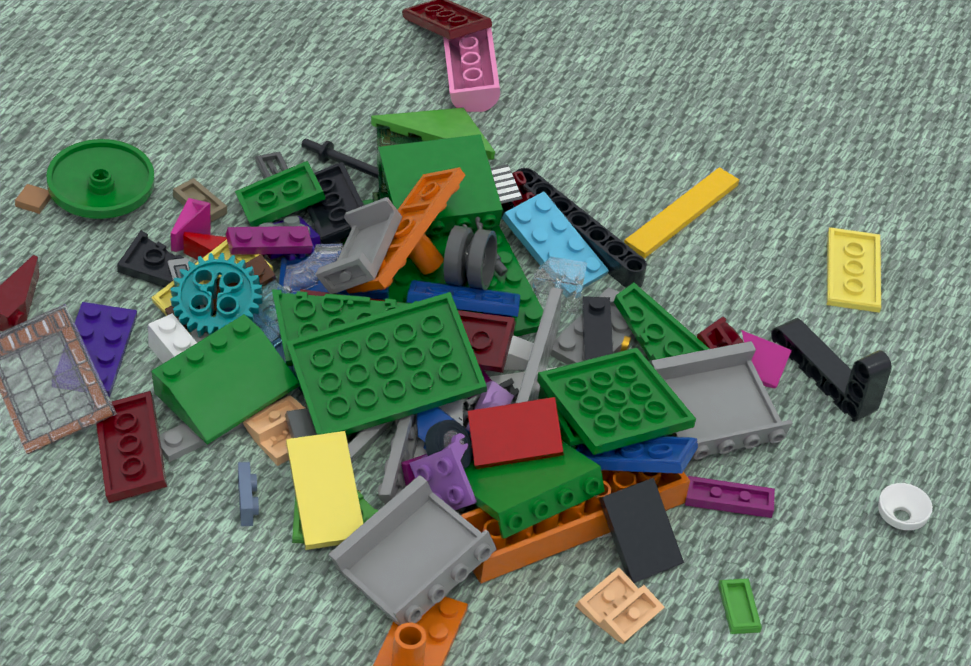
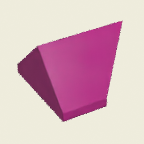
M188 198L171 231V251L178 252L183 250L184 231L211 235L209 202Z
M741 330L744 343L752 341L756 349L751 361L763 385L776 389L791 350Z

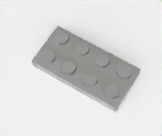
M608 287L599 297H610L613 353H617L621 350L624 336L631 337V340L635 336L614 304L615 296L619 292ZM582 314L554 342L551 356L566 365L584 361Z

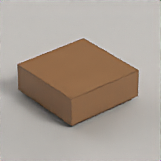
M27 184L15 199V207L40 214L50 201L51 196L48 190Z

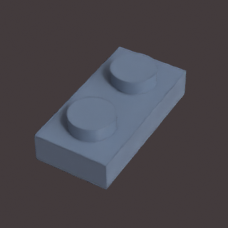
M238 462L241 526H253V515H259L258 497H252V492H257V475L251 474L250 462Z

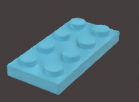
M545 192L504 213L502 217L504 222L555 285L562 289V293L566 297L607 275L609 271Z

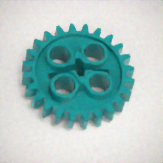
M209 253L207 261L198 256L199 264L195 265L189 261V271L180 269L181 278L173 279L176 287L170 289L173 296L170 300L172 307H174V315L179 317V322L182 325L187 324L188 332H192L197 328L198 337H201L205 332L211 335L243 314L254 322L253 314L260 313L258 305L263 304L262 295H260L263 292L262 285H259V276L254 275L252 266L246 268L245 260H241L236 264L235 255H232L229 260H225L224 253H221L218 259H214L213 254ZM222 275L219 282L220 293L217 295V313L215 317H212L214 311L213 299L216 298L217 276ZM203 280L210 281L207 284H199ZM230 283H238V285L234 287L227 286ZM199 305H206L203 309H195ZM227 307L235 308L230 312L223 311Z

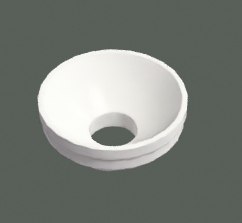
M896 483L887 486L881 492L878 509L882 518L891 526L901 530H915L923 527L929 520L932 513V503L928 495L920 488L911 484ZM903 510L909 514L910 519L901 521L894 516L893 512Z

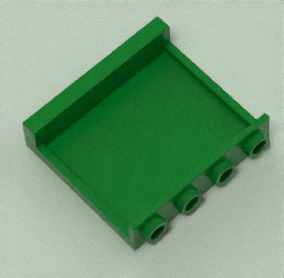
M481 134L378 147V170L383 172L389 199L397 210L423 174L460 167L466 175L459 184V189L446 202L447 206L436 216L426 230V235H439L451 232L454 226H462L463 224H466L471 229L477 228L476 217L480 218V223H483L484 228L500 225L503 209Z
M562 441L563 456L476 469L474 460H472L464 471L477 501L474 504L498 521L501 538L505 539L605 492L601 466Z

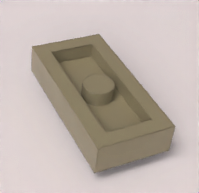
M194 178L173 189V197L183 206H185L188 198L209 202L211 222L227 214V205Z

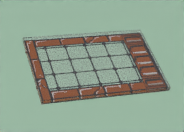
M66 304L0 332V418L17 458L28 455L116 414Z

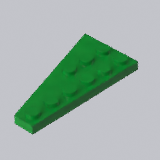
M632 283L615 296L614 304L650 361L710 349L637 284Z
M272 289L285 360L288 367L293 366L286 341L411 304L396 302V299L375 301L370 300V297L337 294L315 296L301 291L291 294L282 293V290Z

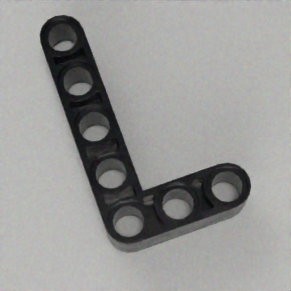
M799 318L790 320L772 329V341L791 350L789 358L799 364L798 367L808 378L812 377L815 380V385L826 396L829 395L834 400L833 403L844 414H848L852 418V422L878 411L892 369L891 361L885 352L878 350L855 361L851 370Z

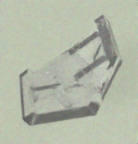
M551 256L537 268L532 287L541 307L545 309L550 289L552 287L562 289L561 313L578 315L587 263Z

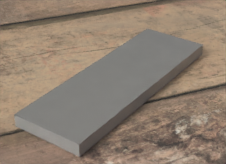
M554 287L550 289L516 403L538 399L540 385L537 382L538 372L546 371L560 326L562 289Z

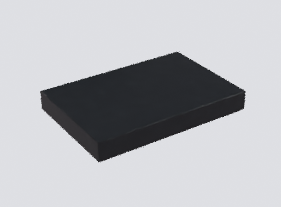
M654 478L598 498L625 574L633 583L684 563Z

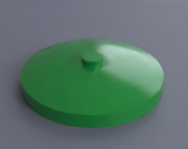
M110 139L86 140L68 146L52 159L46 174L48 192L59 207L71 214L92 219L114 218L136 210L149 199L155 183L153 165L141 150L128 143Z

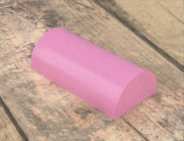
M491 27L452 40L443 37L450 98L456 108H464L466 112H484L489 110L497 103L500 97Z

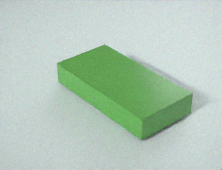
M749 578L719 580L718 587L730 634L760 633L762 626Z

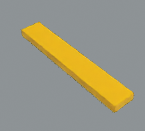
M717 168L626 238L624 243L645 259L736 188L739 184V179L722 168Z

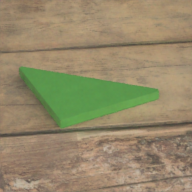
M464 108L371 116V125L374 127L388 126L391 132L409 136V133L421 136L423 141L481 134L488 160L495 158V150Z

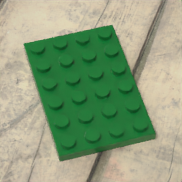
M451 292L286 341L316 435L345 431L346 435L487 392V385Z

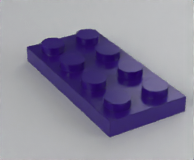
M82 302L73 326L101 384L99 386H102L106 397L110 398L137 319V310ZM69 353L75 368H77L71 354ZM67 354L62 355L55 377L61 376L56 380L60 390L72 392L81 388V383L76 372L72 371L73 366ZM77 370V373H78V375H79V377H80V379H81L82 384L85 385L84 382H83V380H82V378H81V376H80L79 371ZM53 381V389L58 390L55 381ZM83 389L75 391L76 393L85 394Z

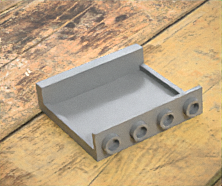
M752 341L652 360L650 362L696 418L694 428L671 434L672 437L697 438L698 449L692 457L696 460L716 453L727 454L739 448L751 449L763 443H778L785 439L793 424L791 420L781 421L751 361L756 351Z
M419 475L331 551L329 556L337 570L400 626L404 623L418 622L423 614L440 602L459 582L464 581L469 573L478 565L486 561L496 550V547L486 529L481 533L435 495L428 482Z

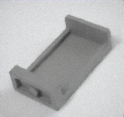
M385 197L346 212L344 218L351 226V232L336 262L319 267L315 274L330 294L338 293L376 278L402 219L401 214L389 198Z

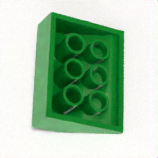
M245 314L151 371L154 394L207 445L300 386L299 381L264 332Z

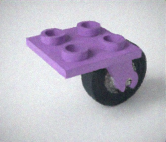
M440 421L431 426L427 431L425 438L427 454L409 464L415 479L419 475L428 482L435 495L452 509L457 510L477 502L464 471L472 461V441L466 429L457 421Z

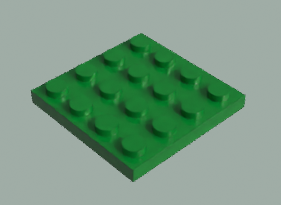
M638 348L538 372L537 382L549 398L555 397L557 408L593 455L687 430L695 426L696 418Z

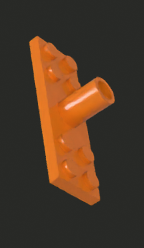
M460 167L422 175L398 208L402 219L376 278L346 289L348 294L386 289L393 282L392 278L397 271L406 264L407 257L411 259L423 275L430 274L440 267L444 258L426 236L425 232L436 216L447 206L446 202L451 195L459 189V184L466 176Z
M445 596L423 614L416 623H404L398 626L393 621L373 666H443L468 610V604Z

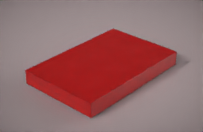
M555 397L468 411L476 469L564 455Z

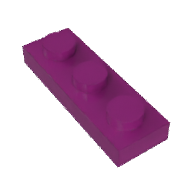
M307 226L227 227L226 231L231 255L311 254L313 247Z
M688 476L690 484L685 506L772 518L775 488Z

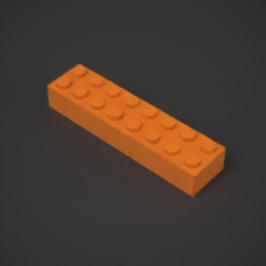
M601 470L605 492L505 539L501 538L498 521L481 508L464 513L461 516L481 533L485 529L489 532L496 547L491 556L472 572L481 584L610 533L598 498L650 478L655 480L665 510L684 504L690 484L689 478L684 472L680 474Z

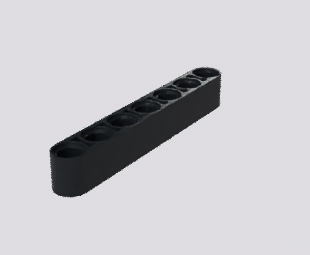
M529 168L517 170L522 171L526 178V184L520 187L522 194L532 192L536 196L545 192L607 267L610 276L626 288L632 283L637 284L639 287L643 285L647 267L643 257L534 170Z

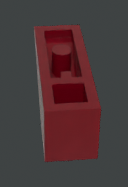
M35 255L31 256L0 285V331L5 334H9L17 328H22L27 321L40 275L38 257Z

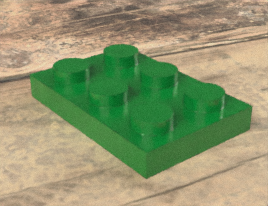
M308 161L235 191L251 227H259L263 223H270L326 199Z

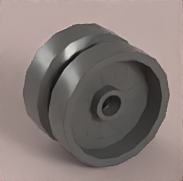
M453 227L448 237L444 257V279L446 284L464 286L468 281L470 288L487 290L493 278L497 258V235L495 231L478 229L473 234L470 227Z

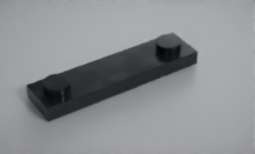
M583 296L584 361L613 354L610 297Z

